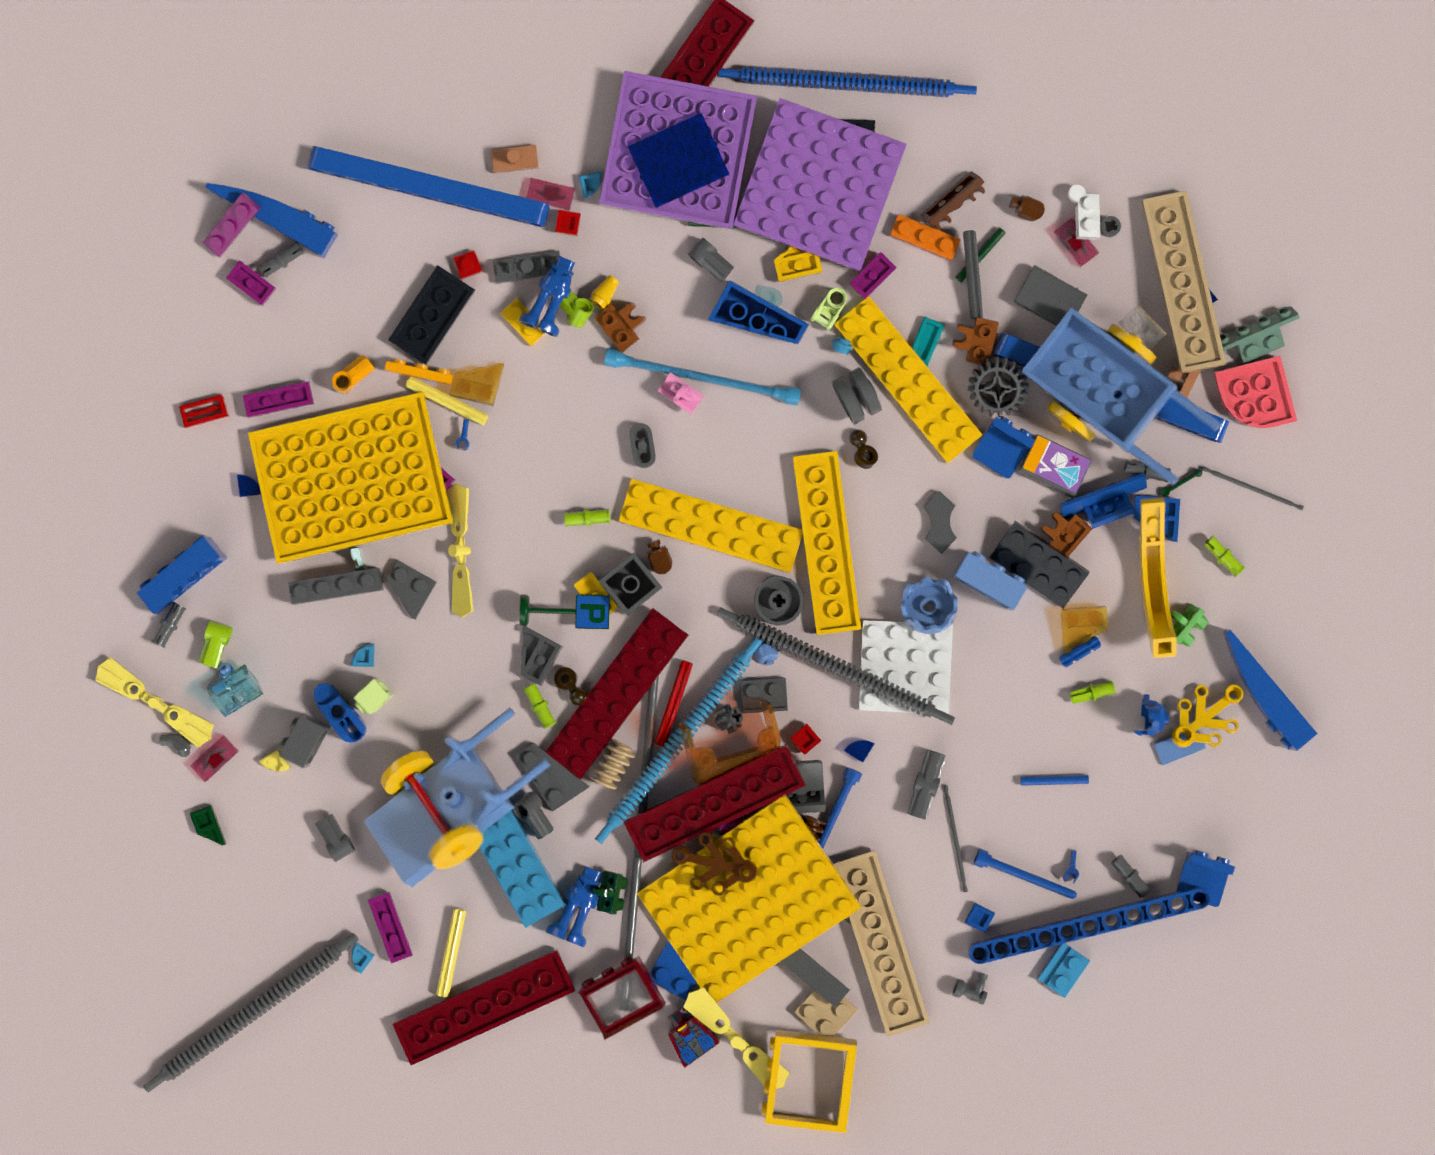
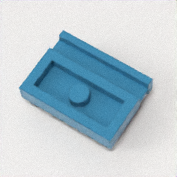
M1060 944L1037 979L1065 998L1090 960L1067 944Z

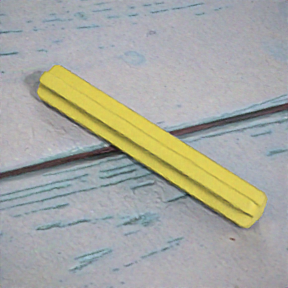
M412 376L406 382L405 386L417 393L424 392L425 397L480 425H485L488 420L486 413Z
M459 908L454 909L452 913L436 994L440 997H448L450 994L466 911Z

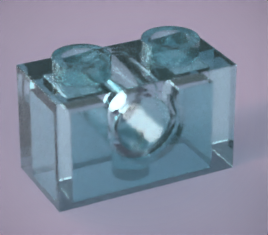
M245 664L206 687L211 701L224 717L263 695L257 678Z

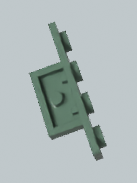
M1292 306L1283 307L1271 315L1262 316L1250 324L1241 325L1236 330L1227 334H1220L1223 351L1237 346L1241 361L1246 363L1284 347L1285 344L1280 327L1299 319V314Z

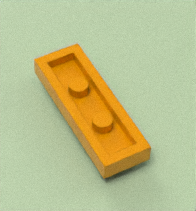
M393 358L392 362L386 361L385 370L387 372L453 386L455 377L450 375V370L437 368L436 371L428 370L427 365L415 363L414 367L408 366L406 361Z

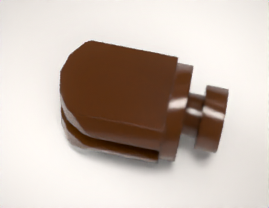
M1014 195L1009 204V208H1015L1017 216L1029 221L1040 219L1045 211L1044 204L1041 201L1027 195H1022L1020 199Z
M660 539L649 542L647 546L651 550L647 552V557L653 571L657 574H666L670 571L673 564L668 548H666V545L659 546L661 544Z

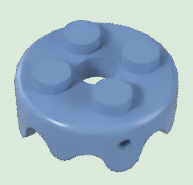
M924 577L915 584L908 583L906 585L901 600V613L907 625L913 630L924 634L939 633L947 629L956 618L958 600L947 580H935ZM931 603L936 608L932 612H927L923 609V606Z

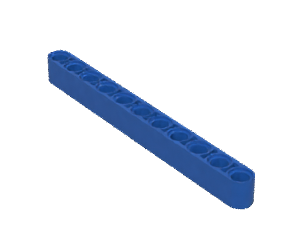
M318 146L312 147L307 167L312 171L538 227H545L550 207L549 204Z
M1001 333L993 355L1002 359L1007 357L1009 362L1015 361L1017 365L1025 367L1040 347L1009 334ZM1121 392L1115 395L1116 399H1120L1122 397ZM1168 399L1154 417L1218 443H1222L1230 423L1224 418L1208 413L1221 423L1219 429L1215 431L1174 399Z
M1192 887L976 941L970 945L968 952L974 963L984 964L1200 910L1209 905L1210 895L1202 887ZM1197 892L1204 893V900L1201 903H1194L1193 897ZM1176 897L1181 898L1182 906L1178 909H1173L1171 906L1172 900ZM1153 903L1160 904L1161 909L1157 914H1150L1149 907ZM1133 908L1137 909L1138 917L1134 920L1128 919L1127 912ZM1109 914H1114L1117 917L1116 923L1113 925H1106L1105 918ZM1086 920H1093L1095 922L1094 928L1090 931L1084 930L1083 923ZM1065 925H1070L1073 928V932L1069 936L1061 935V929ZM1042 931H1049L1051 933L1050 939L1046 942L1039 940V934ZM1026 936L1029 938V943L1026 947H1019L1017 945L1019 937ZM998 942H1005L1007 949L1003 953H998L995 951V945ZM975 948H984L985 955L982 958H975L973 956Z

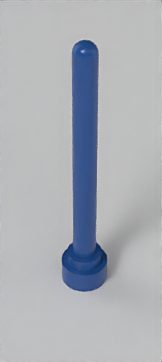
M846 767L844 770L843 786L826 820L827 824L823 827L824 832L820 833V841L818 843L822 849L829 838L852 786H855L856 782H859L863 775L852 768Z
M979 848L976 853L973 865L983 868L984 866L987 868L990 866L1070 899L1077 897L1076 891L996 860L984 849Z

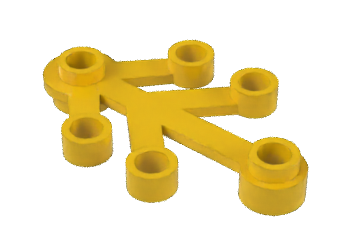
M1204 685L1197 686L1194 690L1196 698L1195 721L1188 726L1189 711L1192 703L1188 699H1181L1177 704V709L1180 712L1179 726L1172 732L1173 742L1179 747H1188L1193 742L1208 743L1210 747H1218L1222 742V737L1219 733L1214 732L1208 735L1195 732L1203 727L1222 729L1229 734L1235 733L1239 727L1235 719L1218 720L1212 718L1229 704L1239 703L1244 694L1242 688L1238 685L1228 686L1224 692V697L1205 712L1208 688ZM1197 690H1203L1205 692V695L1200 696ZM1229 693L1236 694V699L1230 698ZM1181 703H1186L1188 709H1183ZM1228 723L1234 724L1235 729H1229ZM1179 734H1185L1187 739H1180ZM1211 737H1216L1218 743H1213Z

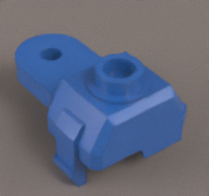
M1143 694L1141 716L1145 717L1144 731L1134 730V733L1139 736H1153L1157 732L1162 731L1164 725H1168L1169 712H1165V707L1157 701L1150 700L1149 694Z

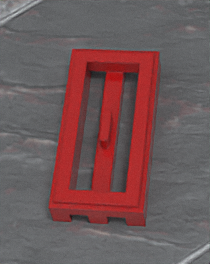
M222 394L179 406L184 428L229 417ZM216 401H219L220 405L209 407L188 414L185 413V410L195 408ZM222 410V413L190 422L187 420L188 418Z

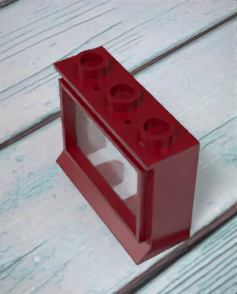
M629 956L620 962L621 966L615 969L609 967L600 973L601 977L595 980L591 977L581 983L582 987L578 994L582 997L601 1030L604 1040L664 1008L666 1002L640 956L634 959L632 956Z

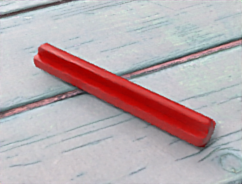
M681 661L655 739L656 745L665 747L664 744L668 741L693 666L691 662Z

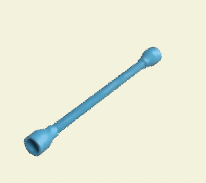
M607 348L604 366L613 368L636 366V368L659 371V373H672L679 377L684 376L687 379H698V381L712 382V384L735 387V389H746L749 392H760V394L771 395L773 398L780 399L784 403L798 406L801 393L800 388L791 386L783 388L773 387L772 389V387L758 386L755 383L749 384V382L735 381V379L721 378V376L707 375V373L693 372V370L679 369V367L673 368V366H665L664 364L659 365V363H651L650 361L645 362V360L634 359L632 356H627L619 350Z

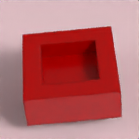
M558 210L555 233L578 236L581 213Z
M475 250L453 258L461 280L482 273Z
M805 724L790 737L804 755L822 741L808 724Z

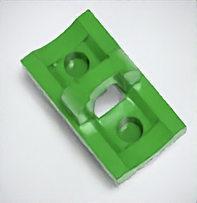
M1190 604L1182 615L1174 610L1170 612L1171 618L1176 621L1173 626L1176 642L1188 647L1195 640V637L1189 633L1191 629L1195 626L1197 629L1202 630L1209 623L1203 615L1205 612L1193 604Z

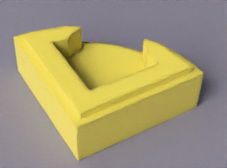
M280 749L259 760L264 767L273 771H285L291 768L287 760L279 756Z

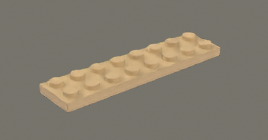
M1187 191L1143 199L1142 206L1180 373L1184 374L1223 366L1226 364Z
M873 850L833 863L862 906L861 909L850 915L849 919L886 1036L888 1037L929 1024L930 1021L876 851Z

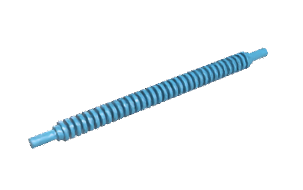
M755 637L743 653L740 652L739 655H735L734 658L737 661L733 659L730 661L733 666L728 663L729 671L724 668L723 671L726 674L720 673L719 676L722 679L717 677L716 681L718 684L715 682L712 684L715 688L709 687L708 690L711 693L706 691L705 695L707 698L701 697L704 702L698 701L697 703L700 707L696 705L693 707L697 711L691 710L690 713L693 716H686L689 721L685 719L682 721L686 725H679L682 730H675L678 735L674 733L671 735L674 737V740L669 737L670 745L665 742L664 745L667 748L661 747L662 754L659 751L657 752V755L660 757L654 756L653 759L656 762L650 761L651 768L648 765L646 766V769L649 771L643 770L642 773L645 776H638L641 781L639 782L637 779L634 781L638 785L632 784L631 787L634 790H627L630 795L628 796L626 793L623 795L627 799L621 798L620 801L623 804H616L619 809L617 810L615 807L612 809L615 814L611 812L608 814L610 815L607 819L608 822L595 837V840L602 844L615 827L618 828L620 824H624L621 819H628L625 814L629 816L632 814L629 812V809L634 811L633 804L638 806L639 804L636 801L639 800L641 802L643 800L640 798V795L645 798L644 790L649 793L650 790L647 787L653 788L654 785L651 782L653 781L656 784L657 780L655 777L661 778L658 773L664 774L665 771L662 768L664 767L666 770L669 768L666 763L671 765L672 762L669 759L675 760L676 757L673 754L675 753L678 756L680 753L677 749L683 750L680 745L686 746L687 743L684 740L686 739L688 742L691 740L688 735L694 736L691 731H698L695 726L699 728L702 726L699 721L705 722L703 716L708 719L709 715L706 713L712 714L713 711L710 708L716 709L714 703L720 704V701L717 699L723 700L724 697L721 694L723 693L726 696L728 693L725 689L731 690V687L728 685L734 686L735 683L732 680L737 682L739 679L736 675L742 676V673L739 671L745 672L746 669L743 666L747 668L750 666V657L763 642L761 638L756 639Z

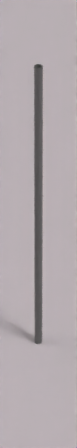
M659 676L648 691L641 768L642 777L645 776L642 773L643 770L649 771L646 769V766L648 765L651 768L649 763L652 757ZM645 790L643 792L646 794L645 798L640 795V798L643 800L641 802L638 801L637 814L647 810L648 792ZM635 845L624 959L634 955L639 900L636 893L640 889L642 858ZM632 972L622 977L620 1010H629Z

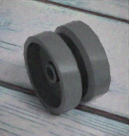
M860 367L849 372L852 387L842 376L831 382L842 407L853 425L865 419L862 405L871 416L882 411L877 393Z
M783 576L770 577L763 581L756 590L754 597L755 610L759 617L769 624L776 626L787 625L794 621L802 611L804 604L803 592L799 585L790 578ZM781 597L783 603L776 605L774 602L775 598Z

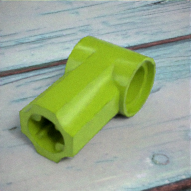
M572 291L569 297L563 299L560 307L567 313V321L576 328L583 327L594 310L593 304L589 300L578 298Z
M210 620L206 628L205 643L198 663L218 668L224 648L229 643L233 627Z

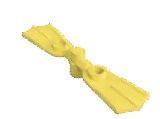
M456 483L453 487L447 489L453 518L451 530L453 535L457 537L455 544L449 546L448 553L458 561L453 570L452 613L464 618L467 614L474 611L469 580L470 573L464 565L466 563V555L470 554L471 549L468 545H465V538L462 537L468 529L469 488Z
M112 657L98 665L96 682L132 700L141 698L149 707L156 709L162 714L164 713L165 721L196 747L199 748L205 742L211 740L213 723L178 705L168 707L159 696H153L145 691L143 682ZM133 685H136L138 687V692L136 694H133L131 692V687ZM172 711H176L178 714L175 720L170 717Z
M704 987L689 992L683 1007L713 1032L718 1034L724 1033L730 1040L731 1046L743 1052L744 1062L760 1082L765 1085V1080H770V1072H766L768 1058L772 1059V1057L759 1047L750 1046L740 1033L730 1027V1019ZM721 1019L724 1021V1024L717 1026L716 1021ZM751 1052L757 1054L755 1059L749 1058ZM780 1064L776 1089L784 1087L786 1079L790 1074Z

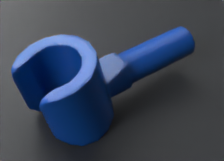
M464 419L461 436L456 440L457 449L459 448L460 441H466V451L470 447V443L467 440L468 419Z
M1071 850L1069 868L1063 875L1064 882L1067 881L1069 875H1072L1074 878L1073 884L1079 877V872L1075 865L1076 850Z

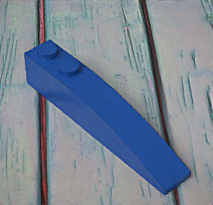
M207 183L205 186L209 191L231 204H234L239 196L245 193L261 207L254 216L255 218L325 258L338 236L333 231L334 226L325 221L320 224L314 220L316 216L305 209L303 212H300L275 199L235 187Z
M1230 629L1225 630L1223 633L1239 676L1251 698L1268 720L1265 722L1273 733L1277 731L1282 737L1280 741L1286 749L1298 751L1318 733Z

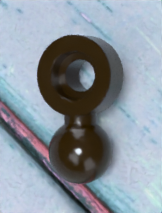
M857 429L852 431L849 440L853 446L858 448L854 454L856 464L863 469L872 468L878 460L877 451L872 446L866 445L867 435L863 430Z
M563 667L555 673L554 682L556 686L562 690H569V699L574 705L584 703L587 693L583 688L576 686L578 681L576 672L568 667ZM567 674L569 676V680L566 683H563L562 676Z

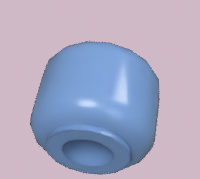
M763 642L754 652L757 662L759 664H766V666L774 664V660L778 658L776 646L773 647L772 642L770 644Z

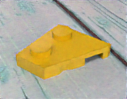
M791 246L774 259L779 283L823 272L818 256Z

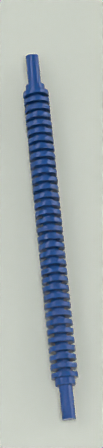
M750 66L742 68V70L720 69L719 77L741 79V81H746V84H749V79L752 80L751 84H755V80H758V85H761V80H763V85H766L767 81H769V85H772V82L775 81V86H778V81H780L781 86H784V82H787V87H790V82H793L792 87H796V83H798V87H802V83H804V88L808 87V83L810 88H813L814 84H816L817 89H819L820 84H822V89H825V85H828V89H831V85H834L833 90H837V85L839 90H843V86H845L846 91H849V86H851V91H854L855 87H857V91H860L861 87H863V92H866L868 87L869 92H872V89L875 88V93H878V88H880V93H884V89H886V93H890V89H892V94H896L897 89L898 94H902V90H904V94L907 95L908 90H910V95H913L914 91H916V95H919L921 91V96H925V92H927V96H931V92H933L934 97H937V92H939V97H943V93H945V97H949V95L953 96L954 93L976 95L977 86L956 85L954 82H950L949 79H946V84H944V79H940V83H938V79H934V83H932V78H929L928 83H926V78H923L922 82H920L919 77L914 82V77H911V81H909V77H905V81H903V76H899V81H897V76H893V80H891L890 75L887 76V80H885V75H882L881 79H879V75H876L875 79H873V74H870L869 79L867 74H864V78H862L861 73H858V78H856V73H852V77H850V73H846V77H844V72H841L840 77H838V72H835L834 76H832L831 71L826 76V71H823V75H820V71H817V75H814L815 70H811V75H809V70H805V74H803V70L800 69L799 74H797V69H794L793 73H791V69H788V72L785 73V68H782V73H780L779 68H776V72H773L772 67H770V72H767L768 67H764V71H761L762 67H758V71H756V66H753L752 71H750Z

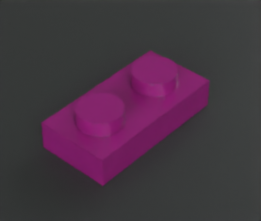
M880 252L849 285L863 299H866L897 267Z
M240 260L226 277L262 306L276 290L274 286Z

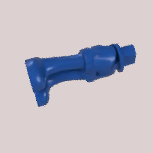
M561 256L558 257L556 264H552V268L545 277L541 278L538 286L541 288L538 298L532 309L520 316V323L534 329L538 326V329L553 337L558 336L559 328L555 325V316L562 300L567 299L571 292L570 285L574 274L572 269L575 262ZM549 296H552L548 309L539 324L542 309Z
M586 866L584 867L582 875L577 876L579 878L566 892L565 897L568 901L561 918L556 924L547 926V933L564 939L576 907H579L574 925L566 941L585 947L587 941L583 936V927L590 909H594L598 902L597 894H592L593 887H598L597 885L600 886L598 881L601 872Z

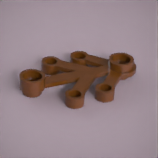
M710 832L702 833L699 836V842L707 847L713 858L691 853L690 849L684 845H680L672 851V859L677 864L690 862L712 868L690 880V886L694 890H700L706 882L724 871L734 874L723 882L717 881L712 885V892L717 896L725 893L727 888L738 881L748 883L757 876L756 865L750 860H744L735 846V840L731 837H726L721 841V848L730 853L735 863L726 861L714 842L713 834ZM704 835L709 836V843L703 841ZM726 840L732 843L731 848L725 846ZM677 852H682L684 858L679 859L677 857ZM742 868H747L749 870V875H744L742 873ZM695 879H699V880H700V882H701V886H700V887H697V886L694 884V880H695ZM717 884L722 886V892L716 890Z

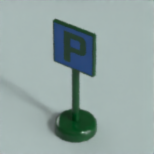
M521 594L520 626L528 625L530 613L575 614V628L609 629L610 596L576 595V609L530 607L528 595Z

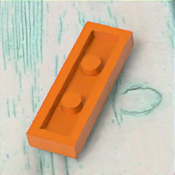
M898 214L890 236L950 261L953 260L961 240Z

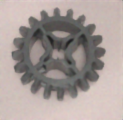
M995 357L994 363L987 358V366L980 362L978 364L979 370L973 369L972 371L975 377H969V382L974 384L968 386V391L974 392L970 395V400L978 399L975 401L974 406L979 407L982 405V413L989 409L990 417L993 416L994 411L998 412L999 418L1002 416V411H1005L1006 415L1009 416L1011 415L1010 408L1017 412L1019 410L1017 404L1024 405L1025 403L1022 397H1028V392L1024 389L1029 388V383L1023 382L1027 379V376L1024 374L1019 375L1023 368L1018 367L1015 370L1016 362L1013 361L1008 365L1007 357L1003 359V363H999V357ZM994 371L993 380L980 384V381L986 374ZM1002 372L1009 374L1015 380V383H1012V380H1005L1002 377ZM997 378L1000 383V387H1002L1000 395H998L997 388L995 387V384L997 383ZM1017 390L1012 399L1003 402L1004 394ZM982 392L993 395L995 402L988 400Z

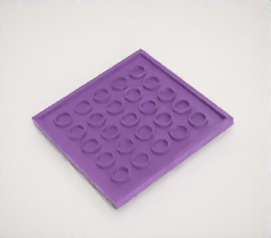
M624 71L599 205L732 230L757 96Z
M779 98L733 226L861 271L907 144Z

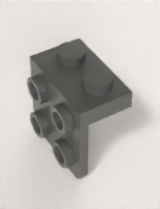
M795 761L806 786L786 796L798 813L826 812L822 761Z

